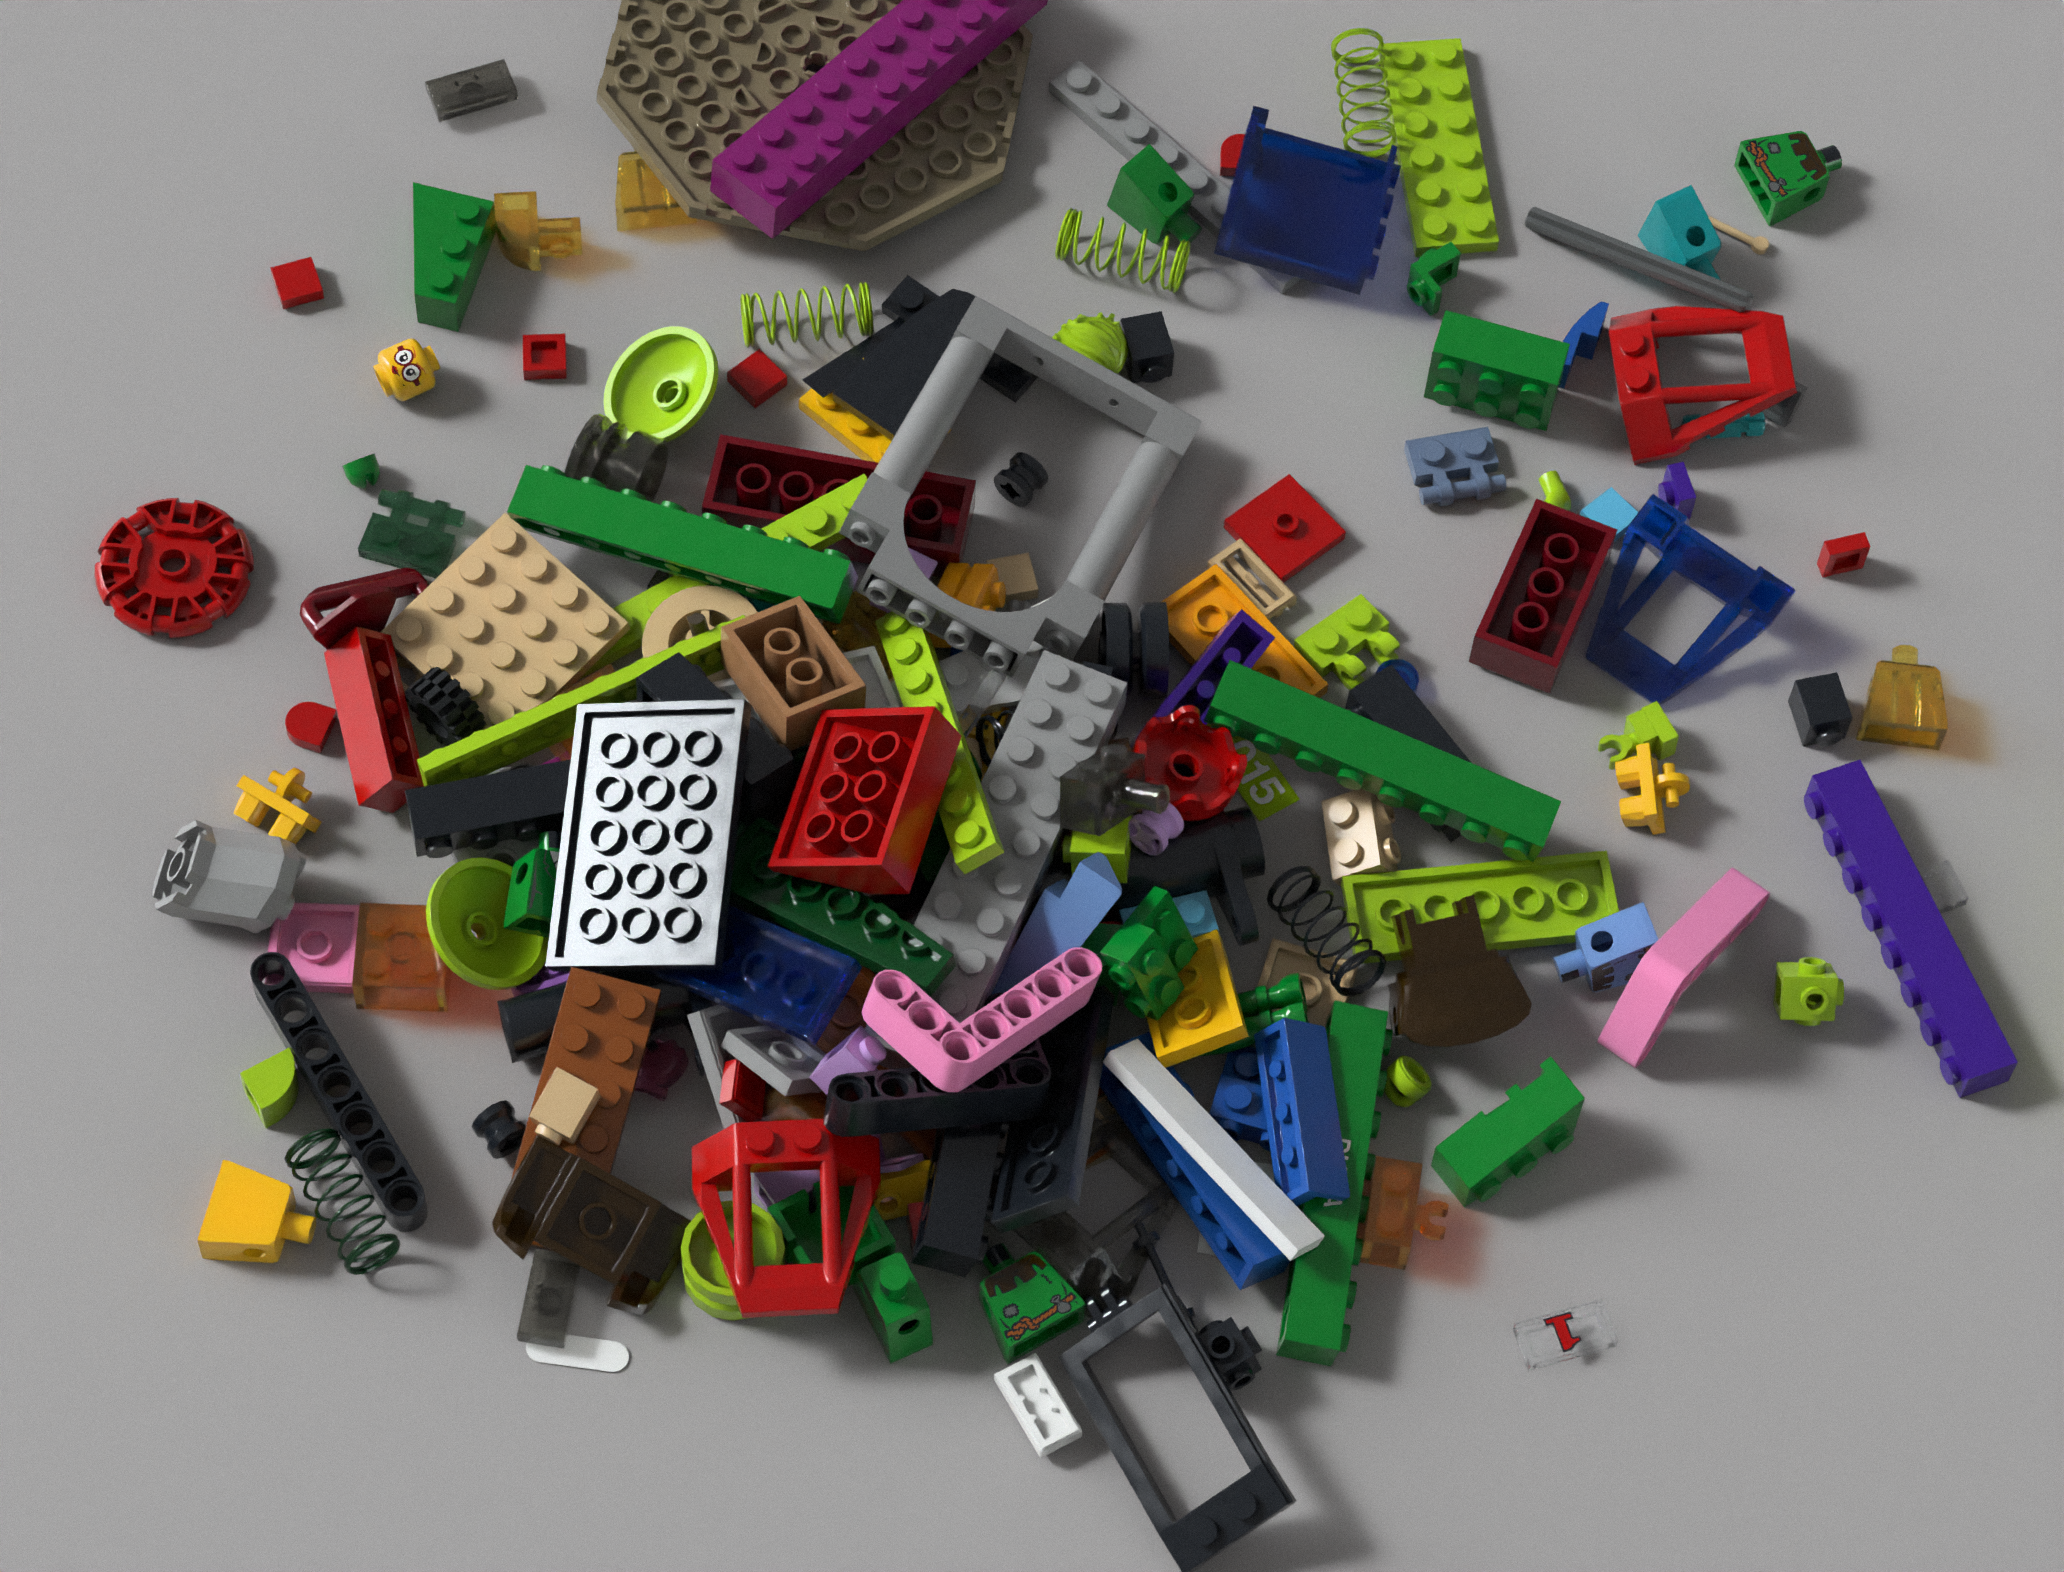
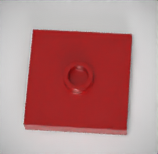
M1290 474L1224 520L1223 526L1236 541L1241 538L1283 583L1342 542L1346 535V531Z

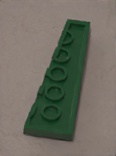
M759 816L736 842L730 900L876 973L883 970L902 972L931 997L956 967L954 954L911 923L901 920L898 914L883 903L876 904L860 891L772 871L768 864L780 829Z

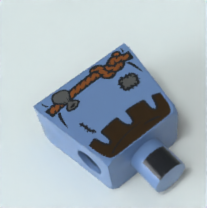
M1642 902L1578 928L1575 931L1576 950L1553 957L1561 983L1585 976L1591 991L1599 992L1628 984L1643 956L1659 939L1645 904Z

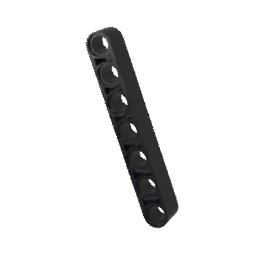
M277 952L261 954L254 960L250 969L257 1000L286 1049L290 1047L298 1070L332 1128L338 1131L342 1145L347 1153L351 1155V1160L359 1174L363 1175V1181L371 1194L374 1195L375 1201L383 1215L386 1216L388 1223L400 1232L417 1230L424 1224L428 1211L421 1183L290 961L284 955ZM271 974H279L284 977L281 982L275 985L262 983L263 979ZM292 1011H301L306 1014L298 1022H287L284 1020V1017ZM314 1048H323L328 1051L321 1059L311 1060L305 1057L307 1052ZM336 1085H345L350 1088L348 1093L341 1097H332L327 1094L329 1089ZM360 1122H365L372 1126L371 1130L363 1135H354L349 1132L353 1125ZM381 1160H389L395 1164L390 1171L385 1173H377L371 1169L376 1162ZM403 1198H411L417 1202L415 1207L409 1211H399L393 1207L398 1200Z

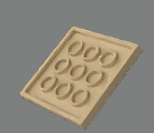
M504 513L395 617L381 633L391 635L394 651L422 676L431 668L439 667L442 672L444 670L448 672L452 680L454 678L460 682V687L463 690L466 689L471 694L469 696L470 699L477 702L479 706L477 710L481 711L485 717L483 719L486 722V726L483 728L485 730L511 718L519 712L528 711L552 700L560 694H564L630 630V626L612 607L517 522L511 519L507 513Z

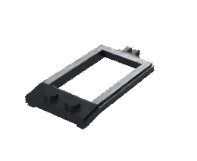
M1164 1284L1134 1305L1127 1296L1119 1299L1113 1289L1107 1285L1100 1290V1294L1108 1308L1104 1310L1093 1295L1084 1301L1093 1317L1087 1321V1325L1092 1333L1062 1353L1059 1359L1182 1572H1193L1229 1546L1289 1508L1296 1502V1499L1269 1458L1170 1285ZM1158 1311L1251 1470L1179 1520L1174 1516L1087 1362L1088 1359Z

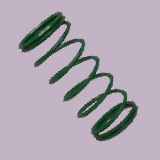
M328 1128L313 1131L300 1138L288 1149L284 1158L285 1163H287V1167L292 1169L294 1178L306 1181L303 1189L304 1197L310 1201H317L314 1210L315 1216L321 1221L329 1222L326 1229L327 1238L340 1242L337 1253L339 1258L345 1261L344 1267L347 1272L353 1275L371 1272L395 1256L401 1245L400 1240L394 1234H381L362 1242L348 1254L347 1258L343 1256L342 1247L345 1242L355 1241L375 1232L385 1223L386 1216L379 1214L363 1220L353 1227L343 1239L335 1238L331 1235L330 1228L333 1222L358 1215L371 1206L375 1197L370 1194L359 1196L342 1206L332 1218H324L320 1215L318 1209L321 1202L342 1197L353 1191L361 1184L363 1175L353 1174L339 1180L330 1186L320 1198L310 1196L307 1188L311 1181L322 1180L340 1172L352 1159L349 1154H340L321 1164L311 1173L309 1178L299 1176L296 1169H305L322 1162L337 1149L341 1141L338 1131ZM335 1137L323 1151L309 1159L300 1161L302 1156L318 1143ZM312 1142L298 1155L294 1162L291 1161L292 1157L301 1148ZM347 1157L345 1163L329 1173L314 1177L330 1163ZM354 1178H359V1180L350 1188L338 1194L326 1197L333 1189H335L342 1183ZM370 1198L369 1202L360 1209L338 1217L351 1205ZM382 1218L380 1223H378L372 1229L362 1234L350 1237L356 1230H358L365 1224L373 1220ZM392 1241L391 1244L374 1254L357 1258L363 1252L378 1244ZM380 1256L368 1264L350 1267L352 1262H363Z

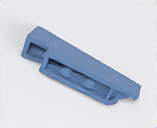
M1097 852L1080 861L1070 881L1062 879L1044 890L1010 953L992 994L1005 993L1065 951L1082 946L1122 894L1121 885L1105 855Z

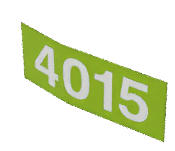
M1239 736L1232 737L1237 753L1246 754L1248 760L1246 771L1237 790L1259 822L1300 800L1269 754L1255 748L1253 742Z

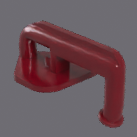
M400 568L318 587L308 594L301 603L300 616L313 638L328 650L356 626L381 632L386 626L396 599L410 595L416 598L429 586V583L415 569ZM335 609L326 617H323L320 613L323 611Z

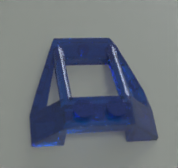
M1652 493L1626 529L1618 561L1614 566L1610 585L1603 606L1600 609L1585 657L1648 702L1658 701L1659 705H1662L1736 654L1767 630L1795 594L1796 590L1763 567L1759 566L1755 571L1691 528L1686 515ZM1646 547L1660 561L1618 609L1642 551ZM1672 571L1725 605L1675 665L1624 631V628ZM1738 615L1748 618L1709 652Z

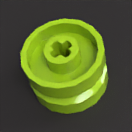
M733 1200L723 1201L721 1205L734 1247ZM752 1203L754 1266L785 1265V1246L782 1230L771 1214ZM700 1211L685 1228L681 1244L682 1273L685 1290L694 1304L712 1317L730 1321L747 1319L742 1318L723 1270V1264L707 1230V1224L702 1211Z

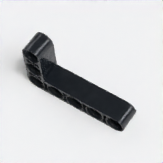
M995 993L990 995L986 999L984 1006L992 1002L994 999H996L1003 993ZM1037 1038L959 1092H946L939 1089L915 1067L841 1074L834 1077L829 1084L823 1121L825 1127L831 1133L841 1137H855L1029 1120L1037 1118L1044 1110L1051 1079V1069Z

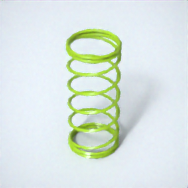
M1369 28L1346 30L1336 36L1331 43L1332 58L1336 61L1334 74L1339 80L1336 90L1341 98L1338 106L1339 112L1343 116L1341 128L1345 134L1343 138L1344 149L1349 154L1359 158H1372L1383 155L1391 150L1397 141L1395 126L1385 121L1391 116L1393 110L1390 105L1384 103L1390 95V89L1381 84L1388 77L1387 70L1378 66L1385 59V53L1382 51L1384 47L1383 37L1378 32ZM1352 35H1371L1379 41L1377 48L1371 46L1352 49L1344 55L1336 51L1338 43ZM1361 50H1374L1372 53L1364 56L1347 57ZM1381 54L1380 61L1374 65L1352 67L1342 63H1363ZM1339 65L1351 69L1342 77L1339 76ZM1376 68L1383 71L1384 74L1382 80L1377 83L1354 85L1343 80L1347 75L1357 70ZM1341 83L1353 87V89L1343 96L1340 89ZM1377 86L1386 90L1385 97L1379 101L1356 103L1346 99L1350 93L1361 88ZM1345 101L1351 105H1355L1356 107L1350 109L1345 114V112L1343 111V102ZM1374 105L1385 106L1389 111L1387 116L1382 119L1366 122L1353 120L1348 117L1353 111L1361 107ZM1347 119L1359 125L1347 132L1345 122ZM1371 129L1384 130L1389 133L1387 136L1375 140H1363L1353 137L1356 133ZM1392 136L1389 144L1377 150L1357 151L1348 145L1350 138L1362 143H1377Z
M1073 208L1067 211L1056 244L1055 257L1057 260L1063 261L1066 258L1074 237L1073 258L1077 266L1081 265L1088 258L1096 242L1095 266L1100 272L1109 265L1118 247L1117 273L1120 278L1125 277L1130 272L1140 253L1138 274L1140 282L1145 284L1153 276L1162 258L1160 271L1161 286L1164 290L1168 289L1169 292L1173 291L1175 293L1178 291L1189 258L1191 247L1189 240L1186 242L1184 239L1180 242L1172 264L1168 285L1165 286L1164 274L1170 240L1169 235L1165 237L1149 275L1143 280L1142 272L1148 235L1147 228L1143 231L1129 266L1121 274V254L1126 223L1122 224L1112 251L1105 264L1100 268L1099 250L1105 218L1103 216L1100 218L1088 250L1080 262H1078L1077 245L1083 212L1080 210L1078 213L1077 209L1073 210Z
M860 282L859 284L860 311L852 287L847 283L843 287L840 302V324L831 293L826 286H823L820 289L818 298L817 328L809 297L806 291L800 288L795 302L794 330L786 299L783 293L778 290L774 294L771 332L760 295L755 292L750 300L748 293L745 295L742 293L740 302L745 346L753 348L755 344L753 325L755 298H757L761 309L768 341L772 346L774 345L778 295L784 307L791 339L796 343L798 340L801 292L807 305L814 337L819 341L821 337V312L824 290L830 303L837 336L842 339L847 288L853 301L861 336H872L873 315L868 283L864 282L863 284Z

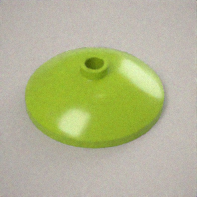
M670 326L654 330L630 345L613 366L605 386L604 412L611 428L619 436L632 444L655 446L674 440L694 426L707 410L718 382V361L710 343L696 331L689 328Z
M479 857L457 862L436 879L429 892L426 905L428 932L441 959L459 977L481 988L507 990L520 986L539 972L546 962L549 938L504 929V917L512 867L498 860ZM471 930H473L476 933L477 938L473 935Z

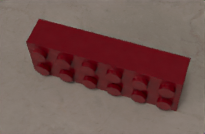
M720 434L702 504V514H715L726 520L728 525L741 529L743 525H752L762 529L864 473L868 479L878 463ZM926 471L906 504L903 519L904 534L908 548L938 562L933 576L942 577L949 562H963L975 509L976 480ZM847 537L819 551L824 553L825 549H833L847 555L850 561L870 564L876 555L873 551L856 545Z

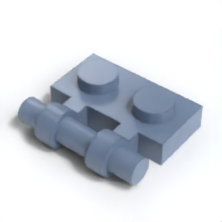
M1488 427L1405 441L1404 452L1414 485L1432 484L1430 487L1419 489L1422 505L1438 503L1439 506L1452 505L1456 499L1475 496L1476 500L1487 499L1491 497V493L1502 492L1507 489L1504 474L1489 477L1487 473L1496 472L1499 465ZM1467 476L1469 477V480L1451 483L1449 480Z

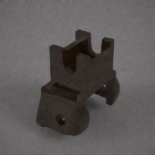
M1474 895L1453 902L1452 907L1455 916L1416 924L1413 909L1405 910L1391 917L1404 972L1396 974V982L1388 985L1390 992V1025L1394 1037L1405 1035L1410 1042L1426 1047H1453L1473 1044L1498 1036L1518 1026L1530 1014L1532 1003L1510 962L1509 955L1500 957L1496 949L1487 951Z

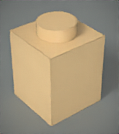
M556 1067L529 1115L532 1123L538 1125L534 1132L558 1146L562 1139L574 1145L601 1097L599 1090Z

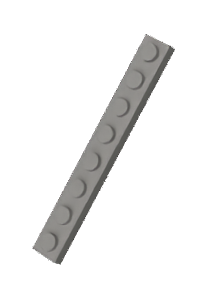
M1078 59L1049 82V92L1128 161L1150 144L1193 191L1194 198L1188 213L1281 294H1284L1312 271L1313 261L1082 61Z

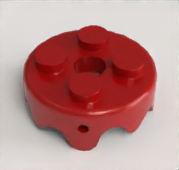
M1185 705L1170 715L1152 717L1146 723L1130 751L1128 767L1130 779L1136 791L1146 803L1154 797L1162 798L1179 811L1184 821H1199L1220 813L1231 802L1246 771L1248 760L1246 754L1237 753L1232 735L1227 728H1211L1205 725L1200 719V710L1196 706ZM1173 764L1188 766L1194 776L1185 777L1180 775L1174 769Z

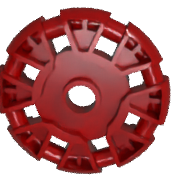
M179 498L152 501L137 507V512L127 519L121 517L104 536L98 549V553L101 555L100 562H97L94 568L95 583L99 596L105 606H112L115 610L114 616L116 619L142 634L154 636L155 632L169 633L170 638H180L207 631L213 628L212 622L222 616L228 618L236 611L251 586L248 574L254 570V556L247 535L243 529H237L233 525L234 519L229 514L207 502L195 500L194 503L180 502ZM178 519L190 520L189 525L177 523ZM145 527L154 531V533L148 535L143 540L138 533ZM212 536H221V539L213 544L208 540ZM129 557V564L118 563V560ZM172 558H179L186 562L182 569L175 572H169L162 568L163 564ZM219 566L228 567L231 570V574L218 573ZM135 587L137 593L127 598L125 592ZM208 595L212 602L202 608L200 604L205 601ZM158 605L172 607L171 615H158Z

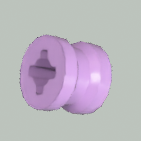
M1154 797L1144 805L1142 814H1137L1129 820L1130 839L1135 846L1149 855L1156 856L1166 849L1168 839L1176 838L1183 831L1184 820L1171 803L1162 798Z

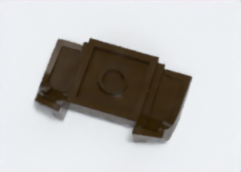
M536 1135L502 1197L492 1225L494 1233L522 1260H524L533 1241L613 1284L614 1286L606 1299V1306L629 1313L644 1315L653 1308L682 1259L681 1244L685 1228L691 1220L583 1158L577 1157Z

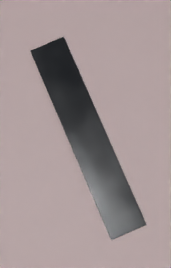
M895 320L802 380L824 398L833 392L883 340L903 323Z

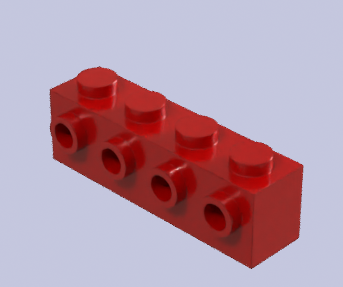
M356 626L324 652V657L358 806L394 813L406 803L405 790L424 787L417 759L420 757L391 635Z

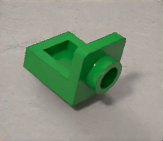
M1452 242L1439 249H1429L1422 254L1418 261L1410 266L1407 283L1408 294L1411 300L1417 306H1422L1430 316L1439 312L1442 297L1440 286L1457 277L1461 252Z

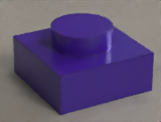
M1684 462L1667 465L1663 482L1658 485L1660 503L1663 508L1669 509L1673 523L1690 520L1697 498Z

